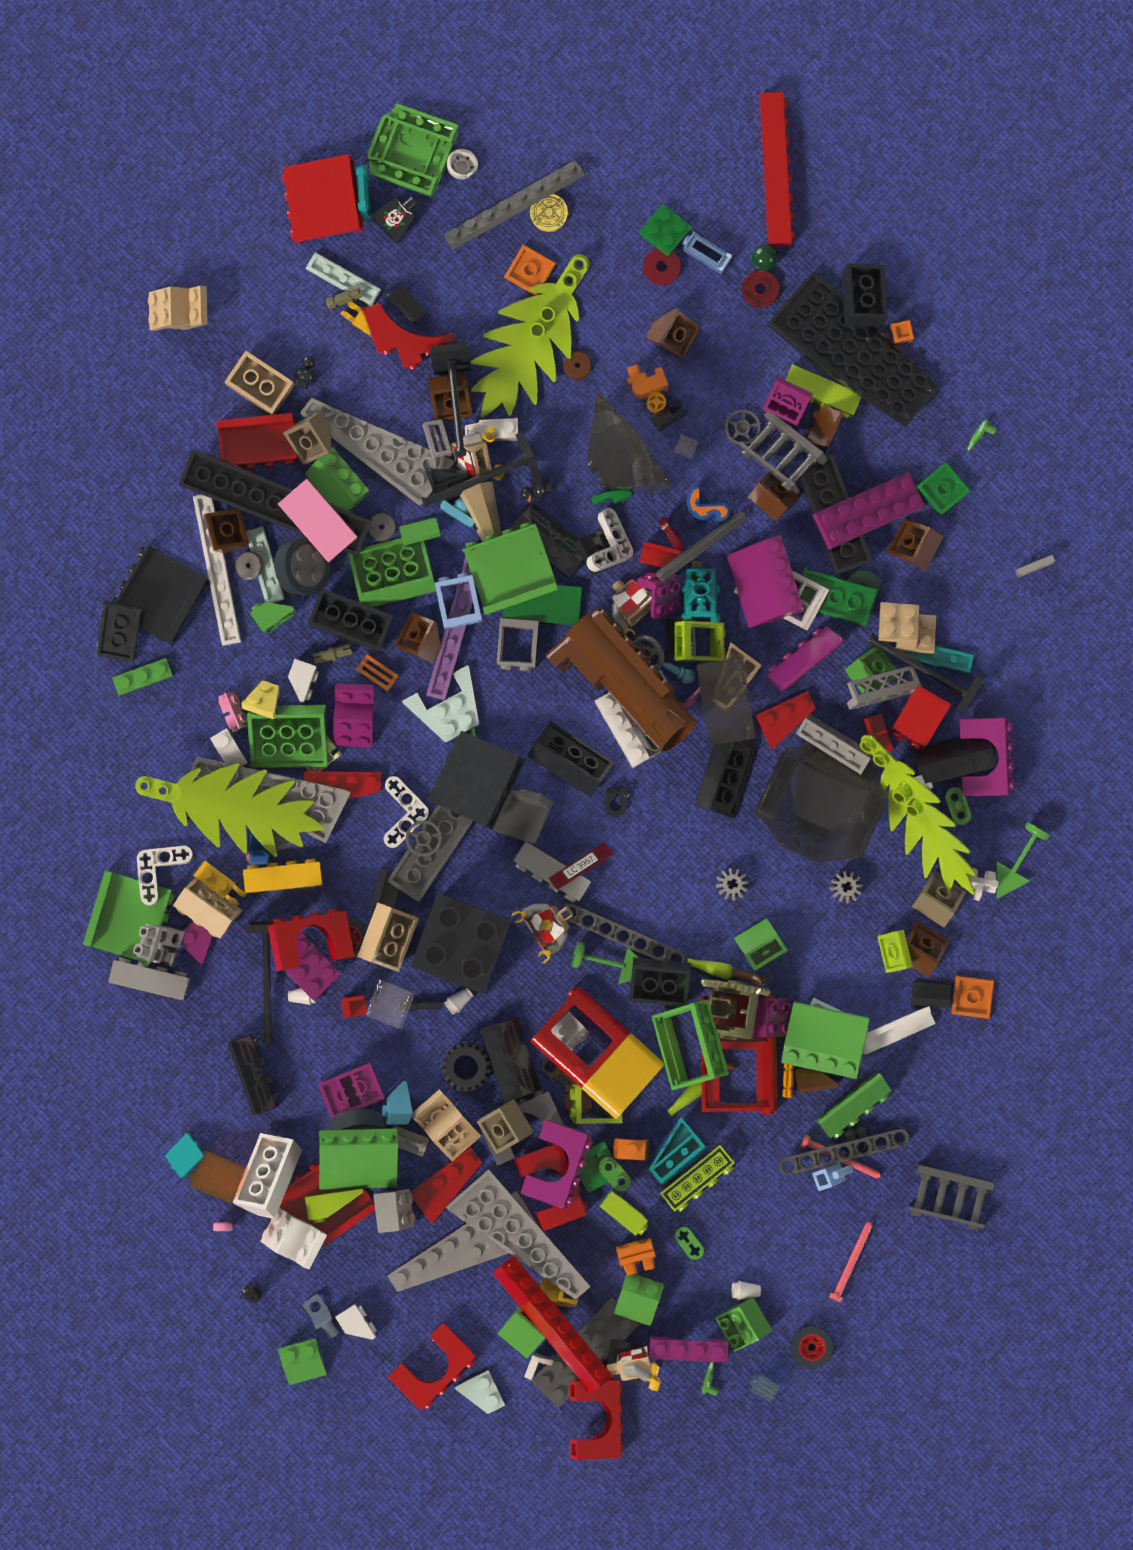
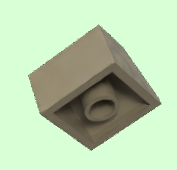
M321 411L294 423L283 432L303 465L331 452V426Z
M934 871L912 907L942 927H945L955 914L967 891L954 883L951 890L948 891L942 875Z
M514 1099L477 1121L496 1154L534 1133Z

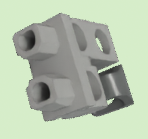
M146 923V926L140 927L139 935L142 938L140 944L137 943L134 946L133 953L147 961L159 964L162 962L173 967L178 950L172 947L180 948L185 932L171 926L165 927ZM177 934V940L172 943V937Z

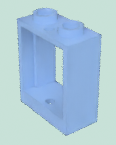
M462 573L458 574L455 579H450L449 577L438 579L435 587L444 629L482 622L472 575ZM469 582L475 614L447 619L441 588Z

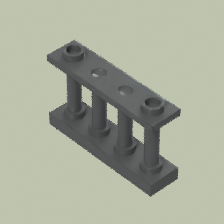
M767 411L764 415L768 421L766 423L767 426L749 446H746L743 442L739 443V446L742 448L741 453L747 459L753 458L782 481L781 485L789 492L793 490L798 494L800 490L794 483L813 462L816 463L818 461L823 465L828 459L820 449L779 417ZM779 430L781 436L762 457L754 452L772 431ZM786 441H793L794 447L775 468L768 463ZM804 450L808 453L806 460L788 479L781 472L799 452Z
M917 1165L916 1172L920 1173L921 1181L915 1206L907 1207V1210L911 1211V1215L922 1217L923 1214L967 1224L968 1229L976 1231L979 1228L984 1229L985 1225L978 1223L984 1196L988 1190L993 1191L995 1183ZM934 1176L939 1178L940 1185L934 1210L928 1211L922 1209L928 1181ZM950 1181L958 1182L957 1186H959L953 1214L952 1216L941 1214L947 1185L950 1184ZM969 1185L977 1187L976 1191H978L971 1221L960 1218L966 1189H969Z

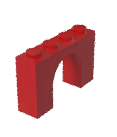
M339 909L328 910L326 915L316 912L311 913L309 918H303V915L292 917V921L285 922V918L273 920L274 924L268 925L276 971L301 967L297 950V938L299 933L307 926L317 928L325 936L330 961L355 957L346 911L339 912Z
M552 1144L514 1158L521 1177L542 1169H550L563 1178L569 1168V1163H567L565 1157L567 1153L557 1144ZM579 1185L577 1188H574L572 1194L574 1195V1200L568 1208L562 1209L552 1206L534 1213L539 1228L542 1231L586 1215L585 1211L588 1209L585 1200L580 1198L579 1192H581Z
M445 1322L430 1335L448 1358V1370L441 1379L433 1382L423 1381L403 1362L388 1376L419 1410L423 1407L427 1410L434 1403L432 1399L437 1394L441 1396L448 1389L446 1385L450 1381L456 1382L462 1376L460 1372L465 1367L469 1369L476 1362L474 1360L476 1354Z
M611 1378L592 1394L581 1380H569L570 1400L576 1402L597 1401L606 1412L605 1427L597 1436L570 1439V1458L574 1460L621 1458V1453L623 1452V1444L621 1442L623 1425L620 1422V1414H622V1404L620 1402L622 1385L620 1380Z

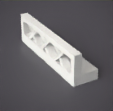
M926 1006L868 1032L864 1055L934 1025L935 1022L930 1013V1007Z

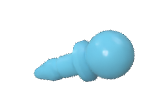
M663 662L665 669L676 674V678L681 679L683 683L690 684L695 680V673L691 669H685L683 666L679 668L671 663Z

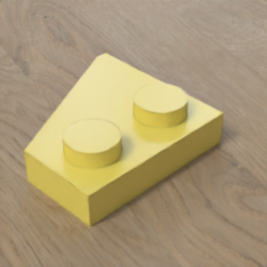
M262 680L242 702V708L274 719L278 703L277 698L279 697V686Z

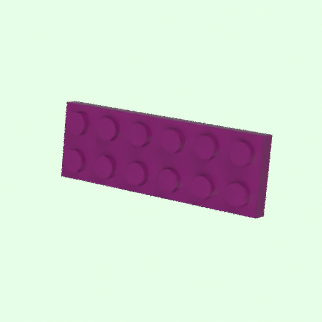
M908 472L813 514V517L830 550L922 509L925 505Z

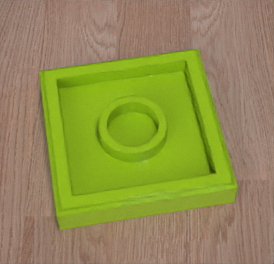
M904 930L878 936L886 973L913 967Z

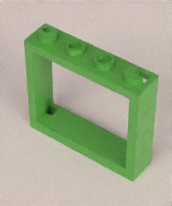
M709 1000L692 1003L652 1016L672 1090L729 1075ZM688 1011L692 1013L708 1075L690 1080L687 1078L671 1019L672 1016Z

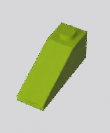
M364 1188L305 1197L308 1220H313V1223L325 1222V1218H328L362 1194Z

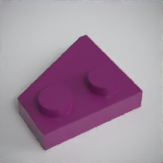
M192 922L183 930L185 933L181 944L202 965L213 936L203 926H198Z

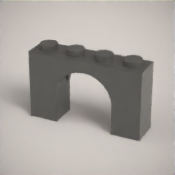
M542 1089L534 1093V1098L528 1101L526 1097L516 1101L522 1113L535 1115L542 1125L544 1120H552L564 1124L549 1091L545 1092ZM483 1133L497 1166L515 1158L511 1146L496 1154Z

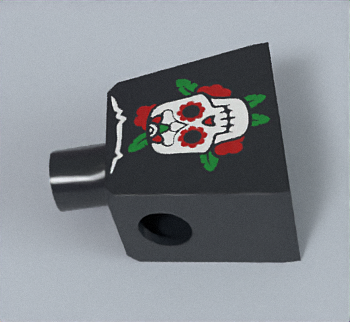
M409 197L403 204L397 198H394L373 213L371 217L379 227L399 244L416 219L411 211L418 204L412 197Z

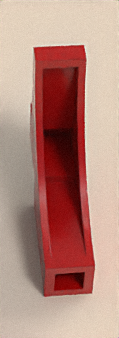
M380 303L361 309L377 353L386 355L393 352V348H396L402 366L404 368L408 367V370L419 366L418 363L422 362L420 354L423 353L424 356L429 355L430 346L448 345L455 341L454 335L451 332L438 336H423L400 328L387 316Z

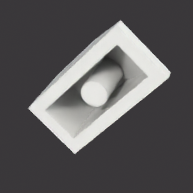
M227 728L210 738L225 763L232 765L239 763L241 767L248 763Z

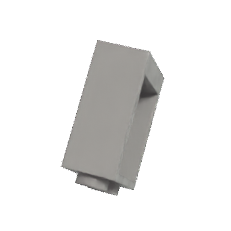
M500 618L497 666H501L500 669L512 670V667H520V671H531V668H535L539 621ZM505 628L533 630L531 662L502 660Z

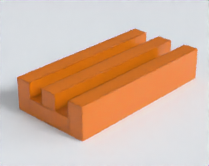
M366 654L356 669L387 692L398 678L396 673L368 654ZM368 660L393 676V678L389 679L366 662ZM365 666L389 684L387 686L362 670V668Z

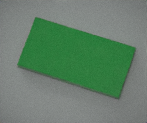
M804 569L803 576L829 590L818 613L862 626H868L878 589ZM805 586L800 599L810 604L816 591ZM802 604L803 609H807V608H808L807 606H805V605Z
M557 585L558 590L504 608L502 618L574 625L579 621L582 587Z

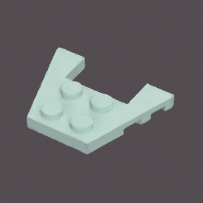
M468 665L453 673L462 690L458 694L426 710L418 693L402 701L445 743L456 738L461 731L467 732L479 725Z

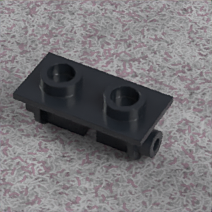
M250 1282L240 1291L243 1295L239 1298L245 1297L250 1303H257L262 1296L261 1292L255 1287L257 1282L254 1284Z

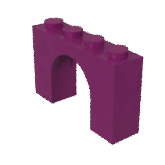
M1009 717L960 719V739H987L995 745L999 754L998 765L991 774L966 775L962 777L963 796L1010 795L1012 790L1015 789V781L1012 779L1014 761L1011 760L1013 741H1010L1013 725Z
M544 1120L539 1138L562 1147L568 1155L569 1168L565 1176L556 1182H551L534 1175H526L521 1194L562 1209L571 1206L574 1200V1195H572L574 1188H577L580 1182V1170L586 1164V1152L590 1150L593 1140H591L592 1134L552 1120Z
M650 1336L649 1359L728 1362L727 1339L707 1338L704 1341L670 1339L669 1336Z

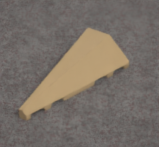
M492 481L479 483L464 490L460 496L478 528L477 533L482 542H485V537L493 534L495 538L502 536Z

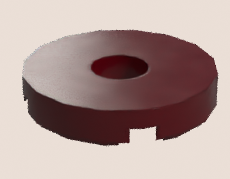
M656 248L650 251L644 259V274L648 281L654 285L665 286L671 284L680 274L681 263L674 251L668 257ZM659 262H664L667 264V269L660 272L657 270L656 265Z
M756 270L751 272L742 283L743 298L754 308L769 307L779 296L780 287L778 280L768 271ZM758 284H763L766 287V292L758 294L755 287Z
M665 516L660 518L658 521L659 525L665 531L671 544L676 550L681 551L684 549L685 545L670 521Z

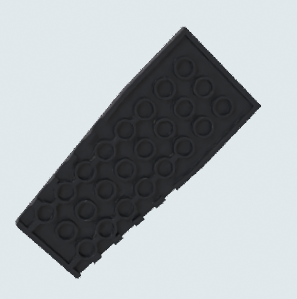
M815 271L809 275L767 324L771 330L810 362L904 428L909 425L940 388L939 384L936 385L928 377L929 374L925 370H920L915 365V361L912 358L909 359L901 351L902 348L898 344L894 345L888 339L889 336L883 330L880 331L872 326L845 325L843 294Z

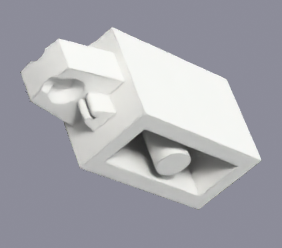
M517 418L479 420V423L465 425V436L479 432L483 434L487 428L494 427L495 430L491 435L497 434L492 442L517 441L515 434H518Z

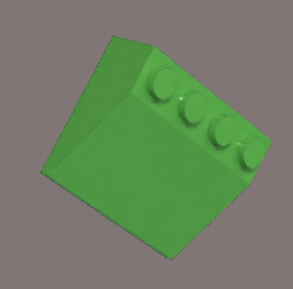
M402 538L361 548L358 556L348 553L360 603L376 607L436 591L424 541L403 545Z
M278 705L275 709L276 716L274 719L248 711L247 721L251 768L328 766L326 705Z
M794 1002L781 1063L857 1079L861 1072L870 1018Z
M876 1072L815 1120L829 1138L834 1137L836 1139L844 1133L843 1128L848 1124L850 1127L859 1121L858 1117L861 1114L867 1115L875 1109L873 1106L878 1101L882 1103L890 1097L888 1093L891 1092V1089L882 1075Z

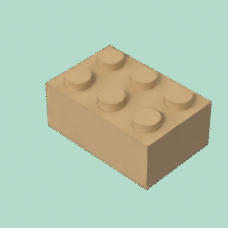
M247 351L244 352L225 380L226 386L270 415L277 413L295 386L293 381Z
M377 903L357 957L399 972L419 918Z

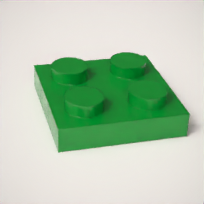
M662 204L641 228L639 235L669 257L692 230V226Z
M946 462L916 486L940 516L970 492L968 487Z

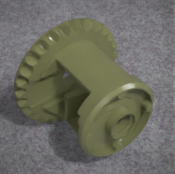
M702 979V986L711 988L709 1003L720 1038L737 1040V1038L752 1039L759 995L768 996L771 989L748 986L744 982L728 980V982ZM720 992L750 996L748 1009H741V1014L747 1015L745 1029L716 1024V1018L735 1020L737 1001L719 998Z

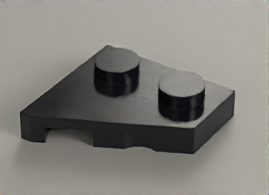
M425 468L434 494L469 480L467 472L464 470ZM463 491L441 499L437 503L459 496Z

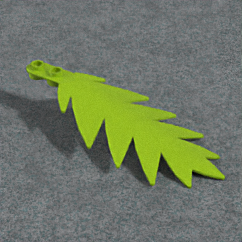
M581 254L575 255L556 284L543 283L529 288V291L542 293L541 295L515 302L498 311L499 314L524 322L511 324L484 333L483 336L511 346L496 349L471 360V364L498 368L482 378L471 389L472 392H486L481 417L495 410L501 403H503L508 415L511 416L517 400L519 382L533 404H537L538 387L535 362L553 382H556V367L550 339L568 359L571 358L572 339L568 311L576 321H579L578 307L572 293L589 268V260L586 256ZM578 260L583 262L584 265L582 267L576 265ZM568 276L573 278L572 283H567L566 278Z
M864 735L860 742L861 749L873 756L875 764L885 768L881 775L880 793L884 794L889 786L890 830L894 831L904 816L908 814L905 831V854L908 855L923 836L922 865L924 878L928 877L939 857L941 874L947 890H951L954 880H956L963 888L974 895L975 891L968 874L976 876V873L956 851L970 853V850L949 831L941 827H955L956 824L935 807L928 804L940 803V799L911 776L915 774V771L904 763L896 761L875 737Z
M239 763L218 769L199 778L195 782L193 781L200 773V768L187 773L177 784L147 776L140 777L135 784V788L140 795L171 802L177 818L184 826H188L187 812L200 831L216 847H220V819L224 829L244 854L248 852L246 825L257 840L274 857L277 856V850L272 829L287 841L299 847L304 846L299 832L324 830V826L304 814L314 804V801L299 800L278 805L294 785L295 780L276 785L254 796L267 773L266 769L239 781L229 789L227 787L238 770ZM144 782L148 784L146 790L142 789V783ZM162 787L166 788L164 795L160 793Z

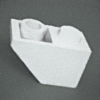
M294 659L288 678L299 701L305 704V701H309L313 690L310 687L312 682L316 683L319 672L316 666Z
M355 1303L335 1317L345 1334L367 1339L376 1338L375 1332L377 1330L372 1322H367L364 1317L367 1314L361 1305L357 1306Z

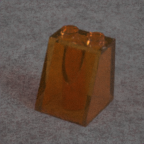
M204 1150L205 1157L198 1163L197 1170H193L190 1175L189 1181L192 1182L190 1187L232 1204L247 1165Z

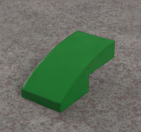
M626 490L605 492L592 497L591 502L595 507L612 499L614 505L632 497V493Z

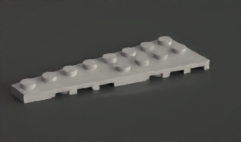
M313 398L309 400L300 412L302 416L307 418L321 411L331 426V438L420 507L423 504L421 497H429L433 492L425 468L451 469L455 461L447 457H437V459L433 460L430 450Z
M197 757L190 772L200 768L201 771L196 779H199L232 764ZM239 766L227 789L260 771ZM267 772L254 796L276 785L295 780L294 785L278 805L299 800L314 801V804L304 814L324 826V830L304 833L326 843L351 791Z
M487 1170L446 1206L450 1212L511 1255H514L574 1299H578L590 1288V1285L490 1170Z
M518 1192L512 1193V1197L538 1225ZM465 1224L387 1276L397 1292L509 1254V1252L469 1224Z

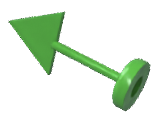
M1028 821L1025 828L1033 835L1012 870L997 862V881H999L997 899L1029 882L1028 879L1019 875L1016 871L1036 837L1048 840L1051 836Z
M577 941L571 967L578 968L582 960L587 959L622 968L618 984L631 981L633 957L637 956L628 947L624 963H619L584 954L585 944Z

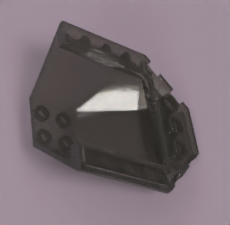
M598 393L587 453V468L592 474L596 473L599 476L598 481L604 489L667 496L670 492L671 482L663 473L657 460L652 459L653 456L647 445L624 416L617 414L616 408L609 401L607 402L601 393Z
M810 742L800 744L796 748L790 749L789 747L782 750L755 811L781 847L817 863L863 857L889 796L880 784L881 779L870 762L863 773L859 774Z

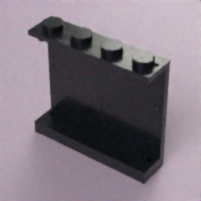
M147 544L146 548L144 546L141 548L137 564H132L128 572L130 574L128 580H124L120 585V594L118 597H114L112 601L142 607L139 628L172 646L207 585L209 578Z
M461 731L454 740L455 745L446 757V763L438 774L435 786L430 790L428 800L493 830L525 760Z

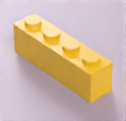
M307 859L304 864H297V861L285 862V866H278V863L266 864L267 867L259 868V865L247 866V869L243 870L245 893L322 886L321 862H316V859Z

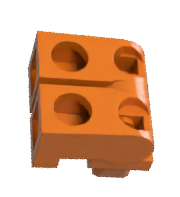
M638 364L627 368L630 378H627L629 388H632L633 395L636 398L644 399L652 393H661L668 390V383L662 367L655 369V375L648 378L645 372L641 373Z
M650 1237L616 1247L620 1266H624L628 1276L637 1273L635 1266L637 1262H643L645 1271L655 1268L654 1258H656V1253Z

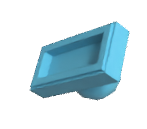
M462 498L457 499L454 506L443 500L440 505L443 511L469 528H474L475 522L471 517L467 516L470 513Z

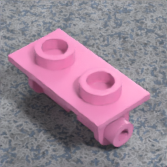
M227 692L219 696L218 702L223 714L230 712V715L225 717L229 730L232 729V732H236L240 728L248 727L247 717L241 710L240 700L235 692Z

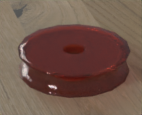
M570 1090L564 1097V1106L569 1113L570 1108H573V1100H570ZM581 1090V1115H584L591 1108L592 1097L584 1090Z

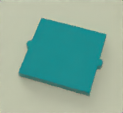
M186 1133L165 1157L171 1164V1169L175 1170L181 1179H184L205 1157V1154L199 1148V1143L195 1142L189 1133Z

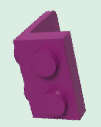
M647 573L646 576L638 578L637 586L652 590L651 618L658 619L678 612L680 575L673 574L664 581L659 580L656 573Z
M759 998L753 1037H786L791 1011L788 998Z

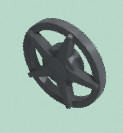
M748 410L734 411L725 422L726 436L736 445L740 443L734 440L738 435H745L748 442L743 443L749 445L760 433L761 427L758 417ZM743 413L742 419L737 423L730 421L734 415ZM745 413L750 414L757 423L749 424L745 420ZM728 423L735 427L736 433L733 437L729 435ZM757 426L755 437L750 439L748 434L750 428Z
M422 820L415 822L409 827L405 839L407 847L412 853L425 857L434 854L439 849L442 836L439 828L434 823ZM423 823L422 831L418 834L410 832L414 826ZM426 824L433 826L438 834L430 835L426 831ZM409 834L416 838L417 844L414 849L409 844ZM439 836L438 844L432 850L429 843L432 838ZM420 846H426L431 852L422 854L416 852V850Z

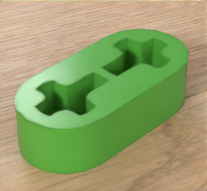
M678 1228L675 1232L676 1241L690 1259H700L704 1253L700 1242L689 1228ZM681 1230L689 1233L687 1235V1238L690 1240L688 1243L684 1239L680 1240L678 1238ZM691 1243L695 1248H700L698 1256L690 1254L692 1250L689 1245Z

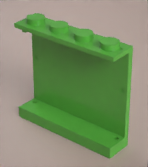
M531 521L520 525L521 529L513 531V528L502 531V536L495 538L493 534L485 537V542L477 544L476 541L465 544L466 548L462 549L482 601L485 615L558 590L536 524L532 525Z
M105 871L83 945L151 964L152 962L137 957L133 953V949L137 943L140 944L142 937L139 935V930L141 926H146V923L160 926L167 924L169 913H167L168 906H172L175 895L172 894L173 890L158 886L159 897L157 903L153 906H147L141 901L139 880ZM154 885L151 887L143 886V890L147 889L148 895L144 896V899H147L148 902H152V898H155V895H152L150 888L154 889Z
M397 1129L319 1131V1189L397 1187Z

